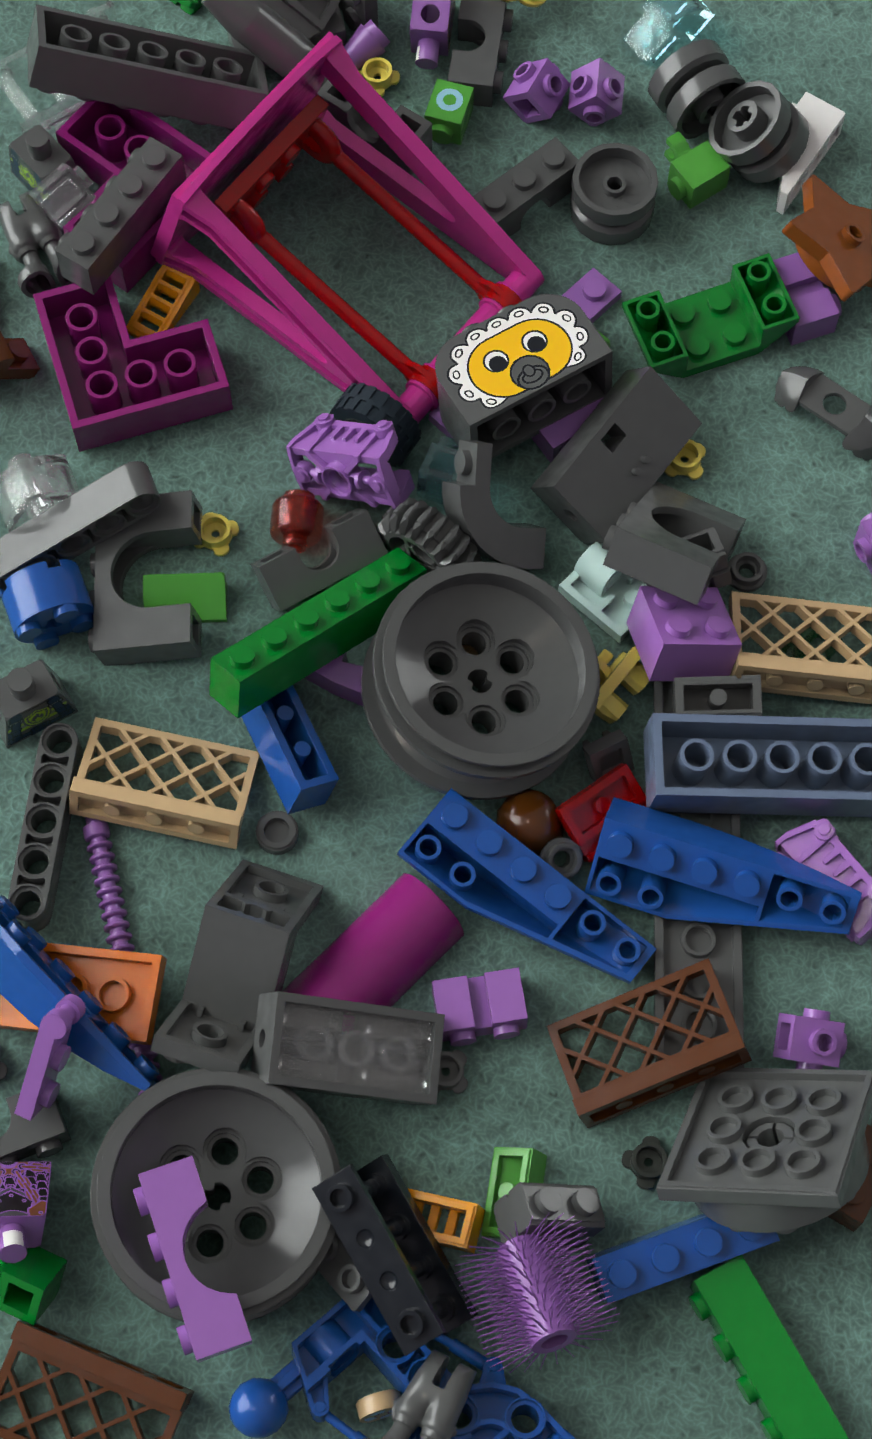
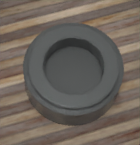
M271 811L263 815L256 826V837L259 846L267 853L273 855L285 854L292 850L299 838L298 825L295 819L284 811Z

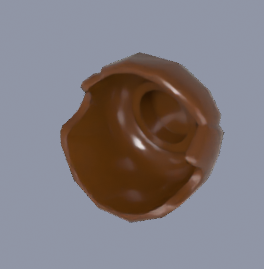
M529 789L507 797L497 810L496 823L538 856H540L541 850L546 843L554 838L563 837L564 827L554 811L557 806L548 795Z

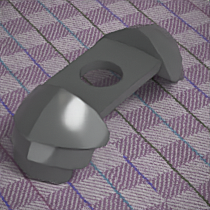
M796 366L781 372V376H779L776 384L774 397L775 402L780 407H785L788 412H793L800 405L844 434L845 438L842 445L846 450H852L855 457L863 458L865 461L872 459V405L867 404L826 377L825 373L819 369ZM829 396L840 397L845 402L846 409L840 414H831L824 409L823 401Z

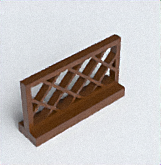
M709 958L546 1026L574 1100L572 1101L577 1114L587 1128L752 1061ZM706 974L710 987L703 1002L682 995L689 980ZM677 986L675 991L669 990L670 988ZM661 994L671 998L662 1019L642 1012L648 997ZM714 997L717 1000L719 1008L711 1006ZM679 1002L700 1009L691 1030L670 1023ZM636 1003L634 1008L628 1007L629 1005ZM617 1010L630 1015L621 1036L601 1029L607 1015ZM707 1012L724 1018L729 1032L712 1039L698 1034ZM638 1019L659 1026L649 1047L629 1040ZM595 1020L593 1025L588 1024L589 1022ZM577 1027L590 1032L580 1053L565 1048L560 1034ZM666 1030L687 1037L681 1052L669 1056L657 1051ZM597 1036L618 1043L608 1064L588 1057ZM694 1041L700 1042V1044L693 1046ZM625 1047L646 1054L640 1069L628 1073L616 1068ZM569 1057L577 1060L574 1068L571 1065ZM653 1058L659 1059V1061L652 1063ZM585 1064L605 1071L597 1087L585 1092L581 1091L577 1080ZM613 1075L618 1076V1078L611 1080Z
M20 1320L17 1321L10 1338L13 1341L0 1369V1401L15 1395L24 1422L11 1428L0 1425V1438L39 1439L34 1423L57 1414L66 1439H83L97 1432L100 1433L101 1439H110L106 1428L130 1419L137 1439H145L137 1415L153 1408L170 1416L163 1435L155 1439H173L184 1410L188 1408L194 1391L35 1323L33 1326ZM23 1352L37 1359L43 1377L20 1387L14 1367L20 1353ZM47 1363L60 1368V1370L50 1373ZM69 1372L79 1377L85 1395L62 1405L53 1378ZM8 1381H10L13 1390L3 1394ZM89 1381L103 1388L92 1392ZM45 1382L55 1408L32 1418L23 1392ZM111 1390L121 1395L127 1414L104 1423L95 1397ZM131 1399L146 1406L134 1410ZM87 1400L97 1427L74 1437L64 1410ZM27 1427L30 1437L16 1431Z

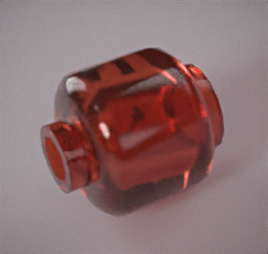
M300 489L286 491L284 495L278 497L272 504L270 536L282 547L287 545L295 548L297 553L305 552L306 548L315 546L322 538L324 506L309 491Z

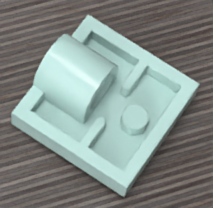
M595 542L581 555L574 567V571L559 584L558 592L620 643L630 633L626 622L640 586L644 585L642 581L603 565L608 550L602 548L603 543Z

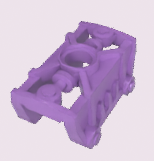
M323 413L316 417L312 424L296 435L286 446L295 478L306 497L312 494L319 495L326 501L333 497L366 502L371 507H377L379 504L390 505L393 509H396L400 503H403L415 488L409 470L399 469L393 471L390 463L387 462L398 443V437L392 421L381 420L376 424L335 420L333 414ZM303 456H306L310 461H312L316 465V467L311 462L304 460ZM358 463L376 465L377 469L360 467Z
M822 818L818 821L815 819L785 832L775 841V850L779 854L862 892L850 932L845 935L851 942L854 941L859 945H863L871 939L872 877L840 842L833 825L827 819Z

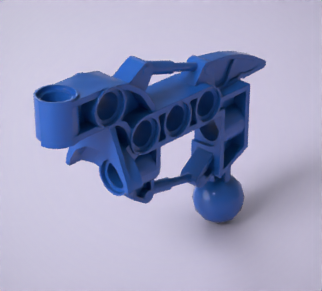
M371 1298L360 1312L352 1311L342 1299L292 1342L293 1360L270 1380L252 1378L239 1385L232 1394L229 1403L230 1419L235 1428L245 1436L266 1438L276 1433L285 1423L289 1411L288 1401L302 1389L314 1421L319 1423L327 1421L349 1439L367 1438L360 1431H354L329 1411L328 1384L365 1353L393 1387L400 1391L402 1396L431 1351L426 1345H423L407 1356L404 1355L396 1359L388 1357L382 1349L385 1345L397 1341L374 1299ZM444 1334L434 1339L448 1347V1351L482 1371L480 1382L472 1384L462 1410L468 1416L470 1424L465 1428L456 1429L457 1434L452 1439H575L566 1429L559 1425L540 1402L520 1388L506 1385L504 1370H500L503 1368V1365L499 1363L501 1362L499 1358L487 1361L495 1357L487 1358L459 1340H452ZM447 1369L438 1384L442 1389L446 1387L452 1375ZM517 1415L529 1416L535 1422L536 1429L529 1433L519 1432L514 1428L511 1420ZM418 1427L409 1439H420L422 1428Z

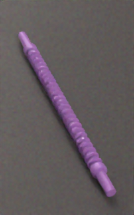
M85 817L86 825L82 829L85 841L90 843L86 848L87 851L93 854L89 858V862L95 865L91 872L93 875L98 876L94 881V885L100 887L96 896L103 899L98 906L101 910H105L101 915V919L107 922L103 928L104 932L110 933L106 938V942L112 945L111 950L133 952L135 946L128 943L132 938V934L126 932L130 923L123 920L127 915V910L121 909L125 900L118 897L123 890L122 887L116 886L120 881V877L114 874L118 867L116 864L111 863L115 858V854L109 852L113 846L112 842L107 840L111 835L109 825L105 821ZM129 1043V1048L135 1051L137 1057L143 1054L158 1069L160 1068V1064L154 1062L153 1059L158 1053L150 1051L152 1045ZM161 1074L156 1077L159 1082L163 1079Z

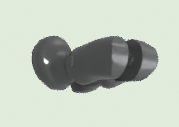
M29 190L18 196L24 211L20 215L13 210L8 201L0 204V223L9 243L8 252L18 262L25 265L20 271L17 284L23 294L34 298L33 294L56 288L51 273L39 257V249L47 254L62 286L73 284L62 277L55 252L58 241L62 237V229L57 224H54L34 194Z
M434 1349L418 1369L402 1396L394 1400L391 1417L394 1423L382 1439H409L418 1427L422 1428L420 1439H452L457 1434L456 1423L467 1401L477 1371L460 1363L452 1373L444 1389L438 1387L447 1368L449 1357Z

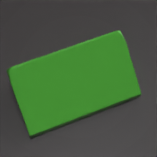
M225 573L143 575L144 607L191 603L202 619V623L227 622V581Z
M494 1147L481 1236L500 1239L493 1210L494 1203L505 1194L509 1195V1191L519 1182L544 1183L547 1155L534 1148Z

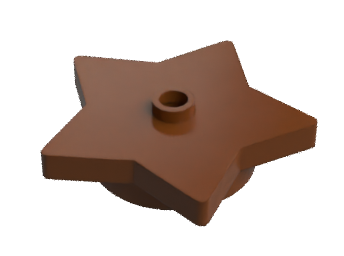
M811 175L802 184L804 213L792 219L782 229V233L796 244L797 251L808 269L820 281L834 289L839 298L845 302L866 286L872 288V209L849 204L816 175Z

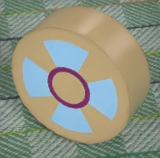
M396 1389L383 1390L359 1399L356 1403L359 1421L361 1423H368L391 1417L393 1402L399 1396L401 1397L400 1391Z

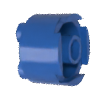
M59 559L61 566L48 568L46 561L35 563L13 573L5 580L7 589L3 590L0 588V596L14 636L18 641L34 643L37 650H43L57 645L60 642L58 636L70 632H84L93 627L94 607L80 568L72 560Z

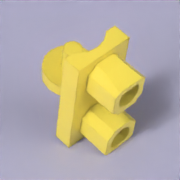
M635 646L628 653H620L610 666L607 664L613 658L611 652L604 649L597 657L600 671V691L595 714L609 724L616 722L629 706L614 693L618 685H623L634 696L649 683L644 666L639 662L640 656Z

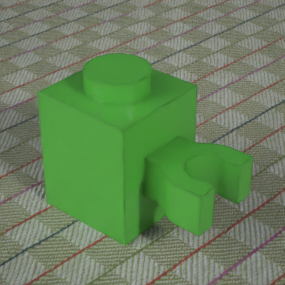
M679 131L666 139V143L670 147L664 152V156L670 162L667 186L671 195L676 200L682 199L691 209L727 187L731 166L714 150L708 140L691 149Z

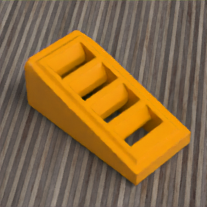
M162 265L126 326L128 334L139 338L174 328L200 292L199 282L187 274ZM163 293L164 295L174 299L175 301L172 304L169 301L161 298L160 296ZM155 307L166 313V317L164 318L151 311V308ZM145 319L158 326L159 329L156 332L141 324V322Z
M407 1188L421 1214L425 1204L431 1205L427 1224L439 1245L472 1254L475 1253L476 1248L469 1246H477L484 1219V1208L476 1203ZM442 1209H447L449 1214L444 1233H439L437 1228ZM460 1214H466L460 1237H457L455 1233Z

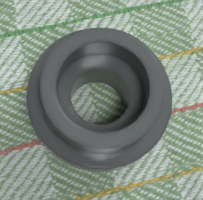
M743 552L733 556L728 562L733 582L730 585L741 592H753L762 587L767 577V567L757 554ZM741 569H749L754 576L745 578L739 574V571Z
M558 837L550 840L544 845L540 853L541 859L567 879L574 877L582 866V851L574 841L568 838ZM559 851H564L566 854V862L562 866H556L554 863V856Z

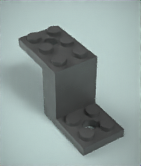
M243 859L205 905L182 1000L155 1033L150 1051L164 1055L171 1062L179 1064L188 1063L199 1068H205L211 1072L239 1073L240 1069H244L253 1054L259 994L275 991L282 992L297 932L319 903L323 885Z

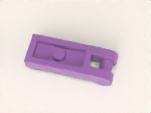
M68 994L56 1004L55 1008L50 1010L41 1020L14 1113L29 1121L43 1107L50 1108L59 1093L61 1085L56 1082L58 1072L64 1068L71 1053V1047L67 1045L72 1025L77 1023L86 1011L85 1003L77 995Z

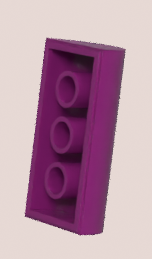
M403 873L282 992L392 1007L464 936L463 928L452 911L430 888L416 877ZM342 1015L340 1032L352 1033L354 1016Z

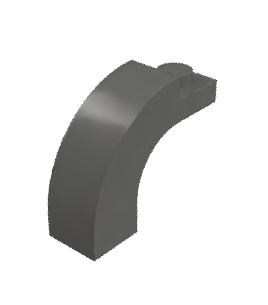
M459 440V450L454 458L457 481H442V498L446 515L449 516L452 522L458 524L465 534L470 536V542L476 545L477 552L481 557L516 568L544 569L546 528L529 523H507L498 515L493 506L490 495L493 444L476 440Z

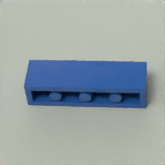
M292 685L241 716L287 814L325 804L339 780Z
M703 1213L586 1256L587 1258L593 1255L595 1257L586 1261L587 1264H590L596 1260L597 1263L588 1266L589 1270L594 1267L597 1268L590 1273L594 1276L603 1272L601 1275L592 1278L594 1282L601 1278L604 1279L599 1281V1283H595V1287L605 1285L602 1288H598L597 1292L602 1293L599 1295L600 1300L609 1295L612 1296L602 1301L611 1303L780 1240L777 1232L754 1233L732 1231L730 1228L714 1222Z

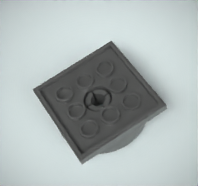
M733 1068L699 1082L657 1184L656 1190L659 1200L695 1202L700 1211L714 1222L728 1227L735 1232L745 1231L754 1233L777 1232L779 1234H790L800 1227L815 1223L841 1209L847 1202L854 1199L864 1183L869 1170L870 1154L865 1130L872 1111V1070Z

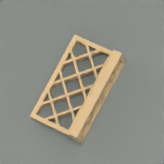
M731 591L729 596V616L741 643L751 637L765 652L762 654L742 652L741 647L729 676L736 675L737 678H741L742 675H761V690L765 693L872 704V666H869L862 659L872 651V636L859 625L864 620L872 621V607ZM740 606L755 608L764 617L755 624H752L741 614ZM784 611L794 612L804 622L793 629L779 615ZM824 616L835 617L844 627L834 634L820 619ZM769 622L784 635L775 644L760 631ZM809 627L825 640L817 648L810 645L800 635ZM849 632L853 633L866 645L857 653L841 640ZM792 642L806 656L804 658L788 657L780 649ZM832 646L847 661L844 663L829 662L821 654Z
M95 717L77 776L73 777L69 790V814L237 849L241 826L260 755L257 751ZM101 733L119 736L124 744L106 752L99 743ZM152 743L160 745L165 753L147 761L139 748ZM131 752L139 766L121 773L113 760ZM189 752L201 754L207 762L189 770L180 757ZM172 761L181 774L163 782L154 769ZM230 761L248 764L246 772L232 779L222 768V765ZM103 765L107 767L114 777L104 783L87 779L90 771ZM213 770L222 781V784L205 792L196 778ZM147 774L156 786L145 792L133 789L128 782ZM188 782L197 795L187 801L174 798L170 791ZM240 785H242L241 792H240V790L237 788V787L240 786ZM229 791L237 802L236 811L216 807L212 799Z

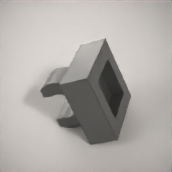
M620 729L612 733L605 730L602 732V738L591 743L587 739L582 741L588 771L593 781H596L620 763L627 764L630 770L635 769L628 739Z

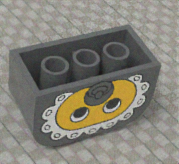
M540 294L525 299L516 305H508L489 319L467 326L461 333L449 339L438 352L435 371L441 420L458 447L459 440H476L493 444L492 458L538 435L539 430L605 397L612 388L613 351L581 307L569 298L556 294Z

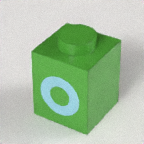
M437 78L424 115V119L432 123L433 141L439 144L453 143L461 145L473 111L474 87Z

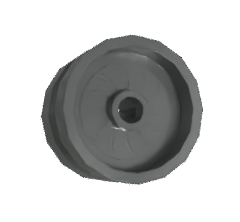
M702 39L681 47L666 58L653 74L649 82L648 93L661 112L667 113L666 118L676 132L679 131L684 138L692 139L708 132L711 117L720 102L732 90L746 82L737 69L729 65L728 58L716 41Z
M762 80L747 82L732 90L718 105L711 117L708 129L709 142L714 150L726 162L730 163L745 180L756 184L771 182L786 174L800 159L806 149L810 134L808 121L772 83Z
M607 143L588 150L577 161L572 176L570 212L571 219L580 233L597 243L620 245L639 238L648 229L654 214L655 197L658 188L657 170L648 155L634 146L622 143Z

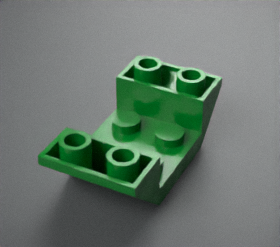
M769 253L733 265L731 279L728 283L668 303L664 302L659 290L622 302L623 311L648 367L651 366L656 373L680 378L757 355L800 320Z

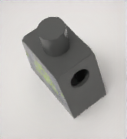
M35 125L10 143L8 148L11 172L56 219L86 198L74 160L41 125ZM55 177H57L58 187H55L53 185Z
M37 660L23 668H15L7 676L0 679V736L7 748L44 730L47 726L78 712L59 676L43 660Z

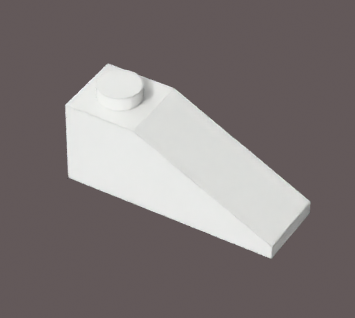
M805 92L797 104L792 102L808 121L810 134L806 149L798 162L786 174L779 177L776 211L782 215L801 190L802 184L811 176L840 135L846 114L844 111L808 92Z

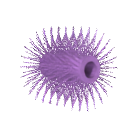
M542 1221L532 1234H527L530 1226L529 1223L525 1235L518 1236L515 1222L517 1237L509 1239L497 1228L508 1239L504 1244L485 1238L499 1245V1248L469 1246L497 1250V1252L481 1251L486 1253L464 1255L488 1254L490 1257L467 1260L470 1262L462 1264L489 1261L476 1264L470 1268L460 1269L465 1271L471 1268L483 1267L473 1273H466L469 1275L482 1273L481 1275L474 1277L475 1279L461 1282L469 1284L474 1280L486 1278L476 1285L466 1287L469 1290L475 1286L486 1285L479 1290L473 1291V1293L466 1294L467 1296L489 1290L477 1298L469 1299L472 1302L478 1298L491 1296L480 1303L468 1307L474 1308L479 1304L492 1302L488 1306L479 1308L480 1310L471 1313L482 1312L488 1308L494 1309L474 1318L480 1319L483 1316L498 1313L486 1321L473 1325L479 1326L487 1321L498 1320L489 1326H485V1328L476 1330L479 1332L486 1328L499 1326L487 1334L480 1335V1337L503 1331L495 1337L481 1342L486 1343L493 1339L503 1338L499 1342L483 1348L485 1350L495 1345L505 1344L486 1355L509 1349L487 1361L513 1353L505 1360L499 1362L501 1364L523 1353L519 1358L505 1366L507 1367L533 1351L518 1366L528 1358L531 1360L534 1354L538 1353L530 1365L540 1354H545L541 1364L542 1367L547 1353L555 1351L557 1362L556 1351L564 1348L569 1352L565 1348L569 1344L588 1348L579 1345V1343L574 1341L575 1339L603 1340L578 1338L577 1335H591V1333L612 1331L580 1333V1331L583 1332L584 1330L611 1324L588 1326L615 1316L594 1319L617 1308L614 1307L600 1313L595 1312L611 1303L591 1308L593 1305L612 1297L609 1295L601 1300L589 1302L602 1293L600 1292L592 1296L587 1295L605 1285L583 1291L585 1288L604 1280L601 1278L593 1283L582 1284L588 1279H592V1277L601 1275L603 1272L584 1279L579 1278L588 1272L595 1271L597 1268L575 1274L581 1269L597 1263L595 1260L588 1265L575 1267L587 1259L594 1258L593 1256L571 1262L581 1255L591 1253L589 1250L582 1254L568 1257L572 1253L587 1247L584 1245L581 1248L566 1251L572 1246L579 1245L578 1243L587 1241L586 1239L578 1240L573 1244L564 1245L574 1238L582 1237L581 1233L573 1238L561 1240L572 1232L583 1228L579 1227L572 1232L569 1230L566 1234L557 1236L563 1230L573 1226L570 1224L558 1232L555 1230L553 1234L547 1236L551 1231L565 1223L563 1222L558 1225L559 1221L550 1231L539 1237L551 1225L549 1224L542 1231L541 1227L537 1235L534 1234L543 1223ZM589 1298L577 1304L578 1301ZM595 1316V1317H593V1318H591V1319H589V1320L582 1321V1320H584L585 1318H589V1317ZM507 1318H510L508 1321H504V1322H502V1323H499V1322H501V1321H503V1320H506ZM586 1322H592V1323H589V1324L580 1326V1325H582V1324H584V1323H586ZM513 1336H516L514 1339H510V1340L504 1341V1340L509 1339V1338H511V1337H513ZM523 1346V1347H521V1348H519V1349H517V1350L511 1351L512 1349H514V1348H516V1347Z

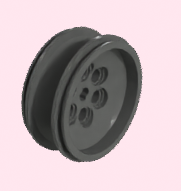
M465 562L435 569L410 583L397 595L384 614L366 652L361 675V696L368 724L374 737L389 758L402 771L426 787L443 794H447L452 788L463 798L470 800H492L514 796L533 788L548 778L562 764L571 749L586 732L595 713L600 691V671L597 653L590 633L575 608L560 592L537 576L513 566L494 562ZM462 645L473 647L478 655L467 653ZM500 664L511 666L515 674L505 672ZM429 665L439 666L445 675L435 674L431 671ZM473 686H475L476 688H478V691H477V692H475L474 690H472V687H473ZM505 703L515 704L519 708L520 713L510 711ZM434 704L445 706L449 710L450 715L439 713L435 709ZM472 723L483 725L487 729L488 734L477 732L473 728Z
M200 1068L173 1075L156 1083L136 1097L119 1114L109 1128L96 1156L91 1179L90 1208L93 1226L100 1247L116 1275L138 1299L152 1309L184 1322L180 1307L177 1306L171 1309L169 1307L161 1281L170 1278L165 1260L155 1262L147 1237L148 1234L156 1232L150 1214L141 1217L133 1189L141 1187L138 1174L193 1156L205 1196H212L215 1194L216 1188H221L230 1194L231 1200L230 1203H222L220 1210H213L207 1207L193 1221L185 1240L187 1266L194 1277L206 1287L224 1293H237L246 1322L263 1317L291 1301L308 1285L318 1272L317 1268L325 1258L333 1242L336 1231L312 1190L313 1187L340 1171L339 1160L331 1138L318 1116L297 1094L287 1087L265 1084L264 1080L259 1079V1074L252 1071L240 1069L239 1073L211 1072L205 1068ZM221 1143H230L238 1150L237 1159L229 1165L218 1164L212 1157L214 1149ZM257 1171L267 1172L273 1178L272 1188L262 1194L253 1192L247 1185L251 1174ZM257 1216L265 1222L266 1231L259 1239L251 1240L242 1235L240 1225L247 1217ZM207 1233L219 1235L224 1242L222 1251L214 1257L203 1256L197 1249L199 1239Z

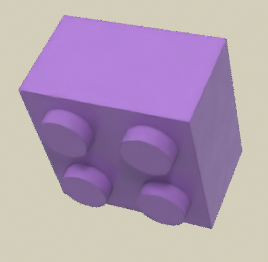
M640 586L626 623L649 681H674V677L729 676L742 643L718 588L708 587L698 605H695L656 587Z

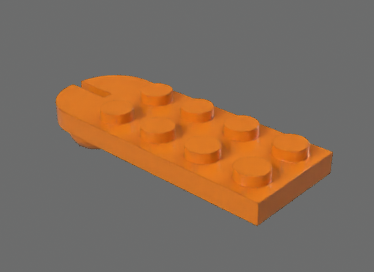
M47 943L43 950L52 960L59 958L72 970L75 977L71 982L80 992L85 989L100 1002L103 1009L99 1013L109 1025L112 1022L117 1023L131 1038L132 1041L130 1043L152 1045L167 961L163 955ZM0 994V1028L38 1032L39 1028Z

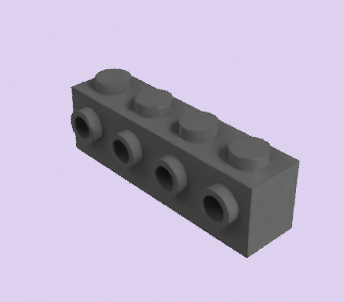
M149 137L141 148L138 147L131 153L123 170L118 176L115 175L109 179L103 194L94 204H89L84 209L77 225L70 233H65L58 241L55 252L62 277L93 295L99 290L164 211L169 203L171 194L186 180L183 156L152 137Z

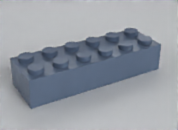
M652 713L643 730L646 807L662 812L872 817V719Z

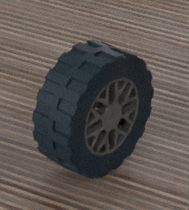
M352 383L348 386L330 411V414L334 415L335 420L366 424H376L381 420L392 421L398 437V443L390 459L387 461L391 467L402 465L421 439L422 433L418 422L412 417L413 415L400 402L390 397L389 394L378 390L374 386L365 385V383Z

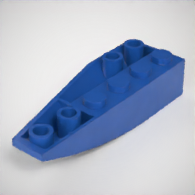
M452 788L397 852L399 857L465 909L628 984L631 983L656 951V948Z
M616 797L613 798L605 816L584 891L586 894L666 919L849 934L862 892L813 868L740 837Z
M1 895L0 994L38 1028L43 1017L50 1010L54 1009L64 996L68 994L77 995L85 1003L86 1011L83 1017L72 1025L67 1045L71 1047V1052L102 1071L143 1091L158 1083L159 1081L156 1078L160 1074L158 1068L145 1055L136 1056L128 1046L132 1041L129 1035L117 1023L112 1022L110 1025L99 1013L103 1009L100 1002L89 991L84 989L80 992L71 982L75 977L72 970L59 958L52 960L43 950L47 946L43 937L30 926L25 929L16 919L20 914L18 909L5 896Z

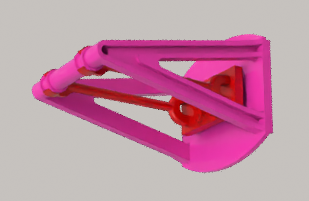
M329 31L171 194L150 254L156 258L160 265H166L193 277L341 391L345 392L352 383H365V385L374 386L400 402L413 415L414 420L419 423L429 411H433L439 406L435 371L437 355L430 363L419 365L413 362L266 231L263 219L255 208L267 196L269 192L267 188L275 179L279 183L287 176L294 166L292 162L302 149L322 163L334 164L476 292L480 299L479 308L454 336L461 333L467 326L481 323L496 315L502 308L508 305H516L530 298L544 283L545 279L537 266L365 80L344 48L342 39L337 35L334 36ZM325 77L423 184L332 116L327 110L329 104L318 95ZM393 196L505 278L503 282L499 281L494 284L491 281L485 280ZM198 231L207 235L280 311L201 253L188 241ZM253 244H258L405 376L407 380L406 390L400 397L389 388Z

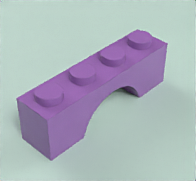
M193 1156L138 1174L141 1187L133 1189V1193L141 1217L150 1214L156 1232L148 1234L147 1237L155 1262L165 1260L170 1278L161 1281L169 1307L171 1309L179 1306L185 1324L176 1327L184 1355L194 1352L196 1361L199 1363L252 1344L237 1293H224L206 1287L194 1277L186 1263L185 1240L187 1233L196 1217L208 1207Z

